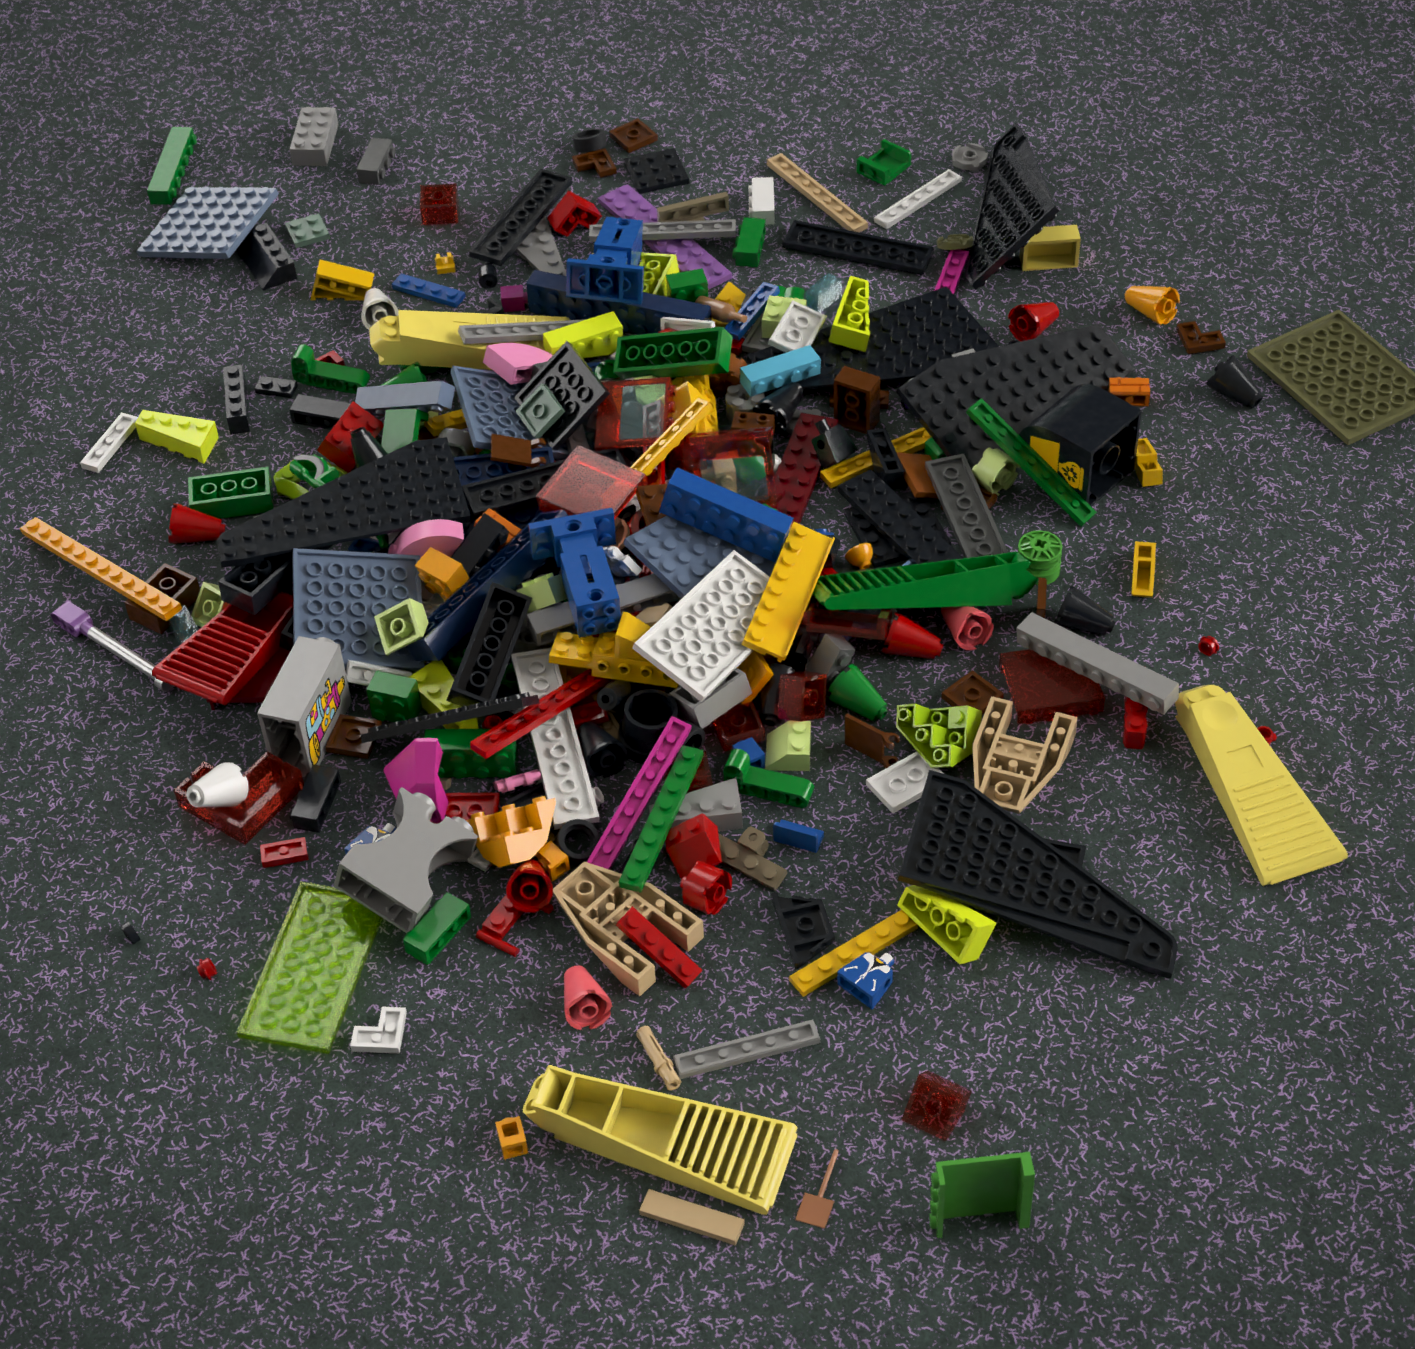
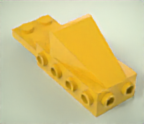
M709 374L676 377L672 381L673 391L657 400H661L664 404V418L669 427L697 398L708 401L713 407L708 412V415L673 450L675 458L681 460L688 468L720 449L715 395L710 389Z
M623 612L616 633L611 631L601 633L599 637L585 636L579 638L577 634H571L570 632H557L549 654V663L592 669L591 676L673 688L679 687L678 683L632 649L634 643L651 627L628 612Z

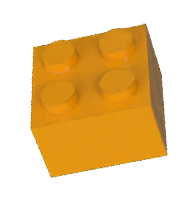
M432 547L415 564L419 572V578L426 584L425 588L432 594L438 593L445 601L469 579L461 563Z

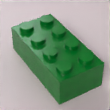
M269 467L188 477L189 507L191 509L219 519L265 513L274 509L273 486Z
M425 729L424 737L438 738L443 751L438 770L439 778L456 777L459 779L465 777H478L482 779L487 777L508 778L517 775L518 751L516 741L485 759L470 749V742L490 729Z

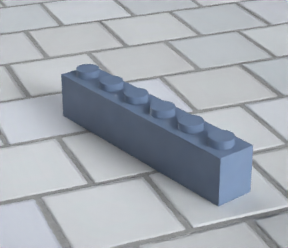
M443 381L359 387L355 403L370 414L385 417L386 410L419 409L426 413L428 411L442 413L443 410H451L455 386Z

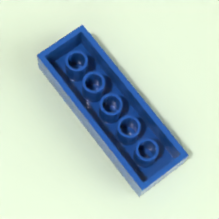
M676 468L669 480L659 510L662 514L773 562H776L794 519L791 516L680 468Z

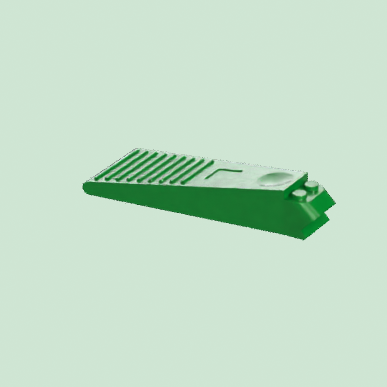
M1015 551L995 555L819 576L812 595L828 610L1012 605V598H1024V595L1028 594L1036 585L1038 579L1026 570L1031 562Z

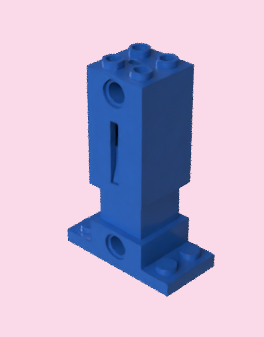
M606 217L594 243V254H590L587 260L568 258L566 296L641 305L643 302L644 266L637 265L642 252L643 220Z
M607 508L528 523L533 560L554 556L557 567H561L563 587L579 638L616 631L621 620L620 598L603 549L605 546L616 544L613 509Z

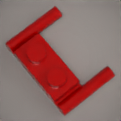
M505 895L483 922L482 929L476 933V938L516 957L520 949L501 939H503L523 912L513 907V904ZM548 904L540 910L550 914L554 906Z

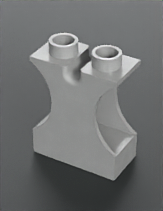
M401 787L393 810L397 829L390 836L378 842L354 844L339 863L334 887L407 933L428 912L433 896L428 876L445 864L468 861L467 859L473 854L478 835L474 833L472 826L460 817L450 818L446 816L440 823H432L430 821L431 816L436 810L434 802L423 793L416 792L412 794Z

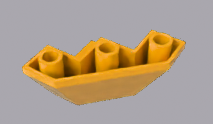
M545 796L532 799L533 803L515 808V804L502 806V811L494 814L485 815L484 812L471 814L472 819L466 821L472 826L474 833L478 835L475 845L483 858L497 867L530 860L547 842L556 805L555 798L546 800Z

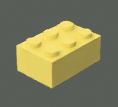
M1077 225L1043 227L1040 233L1029 239L1025 247L1020 248L1019 258L1022 271L1078 267L1081 238Z

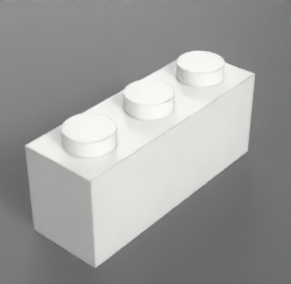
M773 177L752 178V185H748L749 207H751L749 208V218L766 219V225L775 224Z

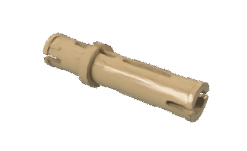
M643 1026L639 1028L636 1036L652 1060L656 1074L662 1077L668 1090L677 1089L680 1086L681 1080L674 1071L673 1062L664 1054L650 1027Z

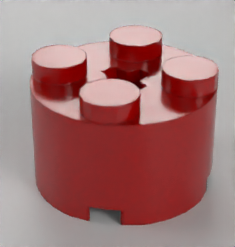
M700 860L697 861L688 876L685 875L681 880L680 888L683 889V903L709 915L717 914L728 900L725 894L727 889L731 890L732 888L731 874Z

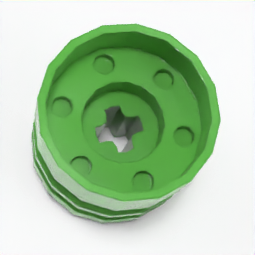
M1042 530L1024 534L1019 540L1018 553L1031 562L1026 570L1037 579L1046 578L1047 585L1059 577L1063 547L1061 540L1056 535Z

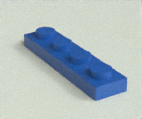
M402 273L392 283V289L455 308L465 298V292Z
M763 282L738 311V313L747 316V321L743 323L732 320L724 327L733 336V339L739 341L764 312L769 295L777 296L780 293L779 286Z

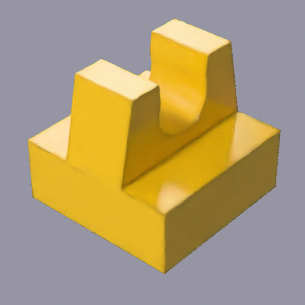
M447 252V257H440V254H436L437 274L456 272L451 252Z

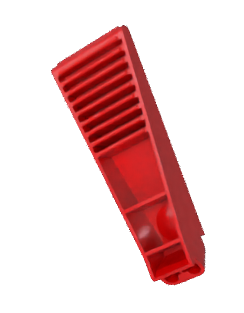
M293 582L255 616L229 604L158 663L152 670V676L212 702L220 703L224 706L227 705L281 648L279 646L281 632L293 615Z

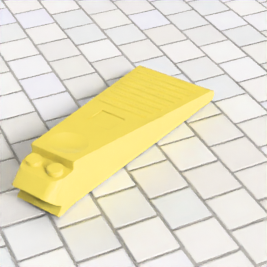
M398 310V316L383 317L370 327V344L379 356L380 365H412L415 362H419L421 366L451 368L452 366L492 370L483 363L487 345L520 343L545 351L543 340L463 344L458 333L459 326L565 321L570 319L557 316Z
M1202 685L1179 693V699L1175 702L1178 715L1175 717L1185 731L1262 886L1273 885L1342 862L1348 858L1346 849L1231 692L1226 693L1216 685Z
M548 1065L545 1073L535 1080L523 1106V1113L541 1129L554 1133L555 1139L762 1215L768 1214L769 1208L773 1207L797 1138V1126L790 1122L573 1073L552 1065Z

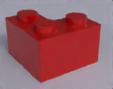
M568 191L547 217V220L555 231L569 236L578 223L589 228V225H596L602 215L593 203Z

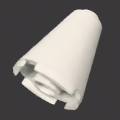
M372 288L366 292L361 312L362 322L369 330L372 325L383 317L398 316V308L395 303L377 288Z
M225 762L217 765L192 784L187 790V799L194 807H234L246 799L249 790L248 780L246 776H242L240 772L242 769L234 763Z

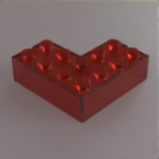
M266 751L242 774L248 780L249 790L246 799L237 806H192L187 799V790L192 785L191 779L188 777L174 789V793L180 808L246 845L298 794V791L303 788L304 782L300 769L286 761L283 763L282 759ZM203 761L190 774L193 784L215 767Z

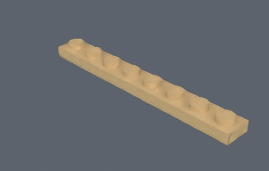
M782 153L767 159L768 167L846 230L861 232L868 229V222Z

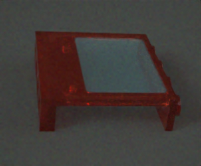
M661 377L601 382L610 394L598 406L595 437L596 452L609 448L651 446L675 422L672 413L676 412L673 397H676L677 390L676 385L672 384L671 378Z
M773 427L694 433L689 437L694 475L707 481L715 480L717 485L758 503H765L770 507L776 506V503L782 499V495H777L770 448L769 438L774 435Z

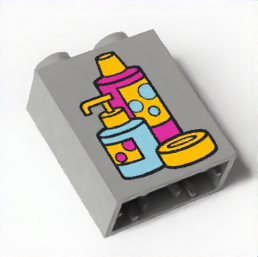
M298 636L257 712L273 771L305 777L310 772L313 764L320 765L326 753V744L339 715H345L352 702L340 644L335 643L329 638L319 637L311 639Z

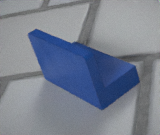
M782 819L780 823L775 822L773 825V841L817 853L824 837V831Z

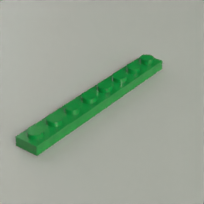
M982 398L967 410L966 414L1080 527L1097 513Z
M684 745L680 748L619 879L620 888L639 893L642 892L704 756L703 750Z

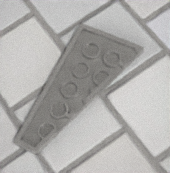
M544 216L515 251L536 270L566 276V270L547 219Z

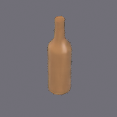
M700 296L695 301V303L711 306L712 319L725 323L732 320L743 323L747 321V316L735 312V308L731 304L706 296Z

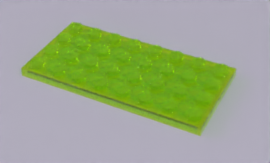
M301 881L237 1029L238 1038L329 1054L383 918L335 887Z

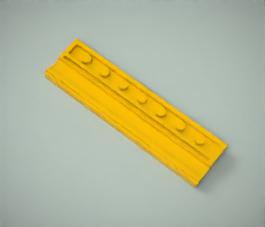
M793 522L741 645L763 655L768 653L778 658V662L785 661L835 540L834 537L829 538Z

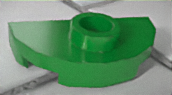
M605 360L594 369V374L600 381L619 379L613 373L615 360Z

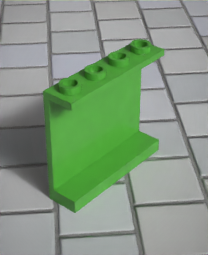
M1030 1152L936 1162L935 1173H931L932 1187H930L932 1200H930L931 1213L929 1214L931 1229H936L937 1238H942L943 1219L1009 1211L1016 1212L1019 1229L1029 1228L1035 1179Z

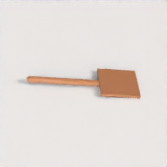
M837 1149L833 1151L818 1196L808 1193L804 1194L795 1220L825 1229L834 1201L823 1198L839 1152Z

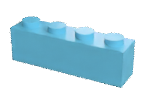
M811 345L741 367L740 383L750 397L820 374L821 358Z

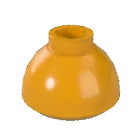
M869 543L859 544L848 550L845 558L851 565L859 567L860 570L869 568L872 565L870 562L873 556L872 546Z

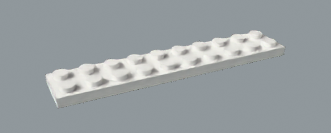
M551 648L511 654V661L520 694L529 692L530 696L538 695V698L541 699L563 685L559 665L549 663ZM569 707L530 731L547 800L553 798L556 800L552 818L555 830L561 829L563 824L574 819H582L590 823L599 822V813Z

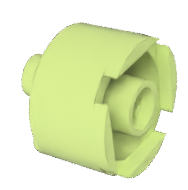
M987 448L983 453L982 459L972 468V472L977 484L998 496L1000 495L997 493L1001 489L1007 490L1012 486L1018 475L1015 472L1016 466L1019 468V465L1000 449Z

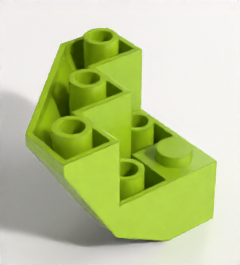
M918 704L897 705L896 728L931 768L953 767L973 753V742L981 724L982 711L968 705L929 709Z

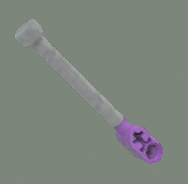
M66 601L50 614L56 625L60 624L62 629L74 637H78L80 634L89 637L152 678L155 686L162 691L168 692L174 687L153 677L152 670L155 667L154 664L93 626V621L88 613L70 601Z

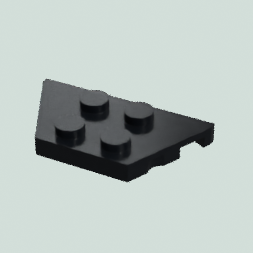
M771 893V900L795 969H799L835 942V935L822 899H806L792 895V898L779 897V893Z

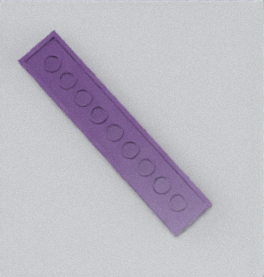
M628 184L598 197V203L615 218L643 220V223L658 222L657 209ZM693 239L642 240L656 253L676 254L680 272L703 268L708 282V290L732 279V273Z

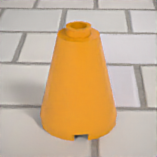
M1131 286L1125 292L1126 303L1157 324H1168L1177 313L1178 309H1175L1176 303H1179L1180 298L1178 291L1172 287Z

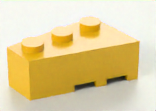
M320 259L310 300H316V298H327V300H333L334 298L364 300L366 292L372 287L374 273Z

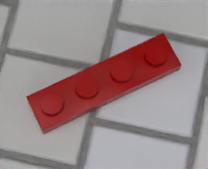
M633 906L616 923V926L685 989L703 971Z

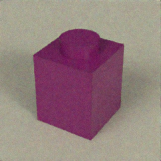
M523 285L500 287L501 303L504 312L525 310L528 296L527 292L523 291Z

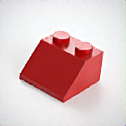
M701 813L670 828L665 839L666 850L681 879L685 875L688 876L695 863L699 860L713 866L722 863L718 827L706 815Z

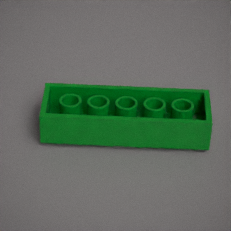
M724 327L621 336L617 340L613 373L621 380L650 375L663 379L728 373L733 336Z

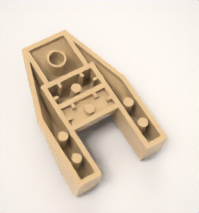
M991 696L972 747L974 787L1003 809L1020 814L1061 768L1071 750L1076 735L1078 717L1056 712L1045 743L1041 744L1006 735L1012 718L1013 701Z
M584 861L553 888V894L587 946L623 985L640 997L656 982L655 966L624 943L629 937L616 926V923L633 906L661 933L689 952L704 938L703 920L651 883L646 882L641 893L620 888L619 879L622 875L621 873Z

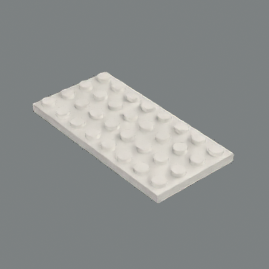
M733 550L634 643L632 649L702 702L754 651L741 645L770 577Z

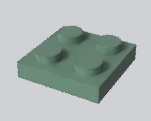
M319 213L285 223V228L295 248L330 239L329 232Z
M543 383L516 410L518 416L535 438H540L565 412L547 385Z

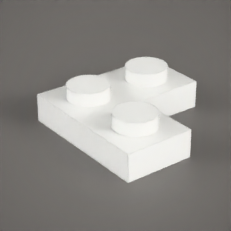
M382 1007L378 1027L354 1026L350 1045L351 1051L400 1053L407 1015L406 1008Z

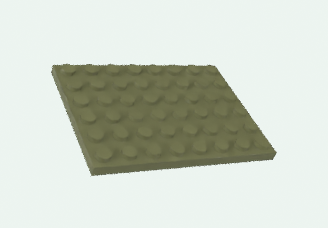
M1340 310L1334 311L1247 351V357L1347 445L1415 414V373Z

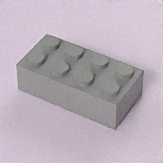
M301 108L289 149L293 166H327L338 128L336 108Z

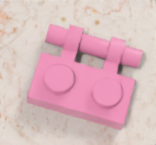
M536 769L495 781L493 785L495 791L498 790V792L505 793L515 790L514 787L521 785L525 787L535 784V781L541 780L542 776L540 771Z

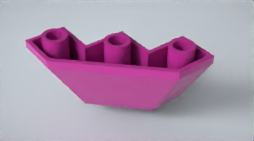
M415 738L384 767V773L395 799H397L401 787L412 794L419 792L428 796L436 807L430 821L440 823L445 818L448 806V799L438 776L443 751L438 738Z

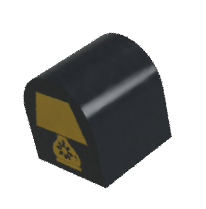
M1080 384L1071 389L1019 433V436L1092 507L1135 470L1142 410L1098 386Z

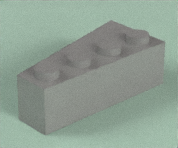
M733 778L686 793L671 828L703 813L718 827V831L743 829L737 779ZM654 804L649 805V813H651Z

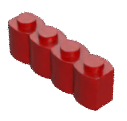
M1125 696L1123 744L1125 748L1143 749L1147 732L1148 707Z

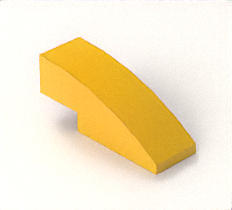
M1147 438L1138 439L1135 471L1142 487L1162 485L1163 469L1157 462L1156 451Z
M1135 541L1131 596L1153 598L1156 543Z

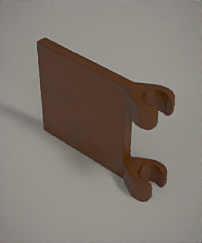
M491 433V460L531 468L540 466L539 464L545 465L546 459L544 457L532 459L531 449L543 448L538 445L545 446L546 441L543 438L527 440Z
M848 713L845 715V745L882 763L885 769L890 767L891 763L899 762L895 756H884V745L892 750L894 749V743L890 741L900 742L898 734L883 732Z

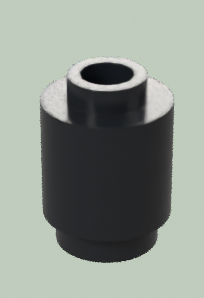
M491 263L482 264L478 270L479 284L483 288H494L498 282L496 267Z

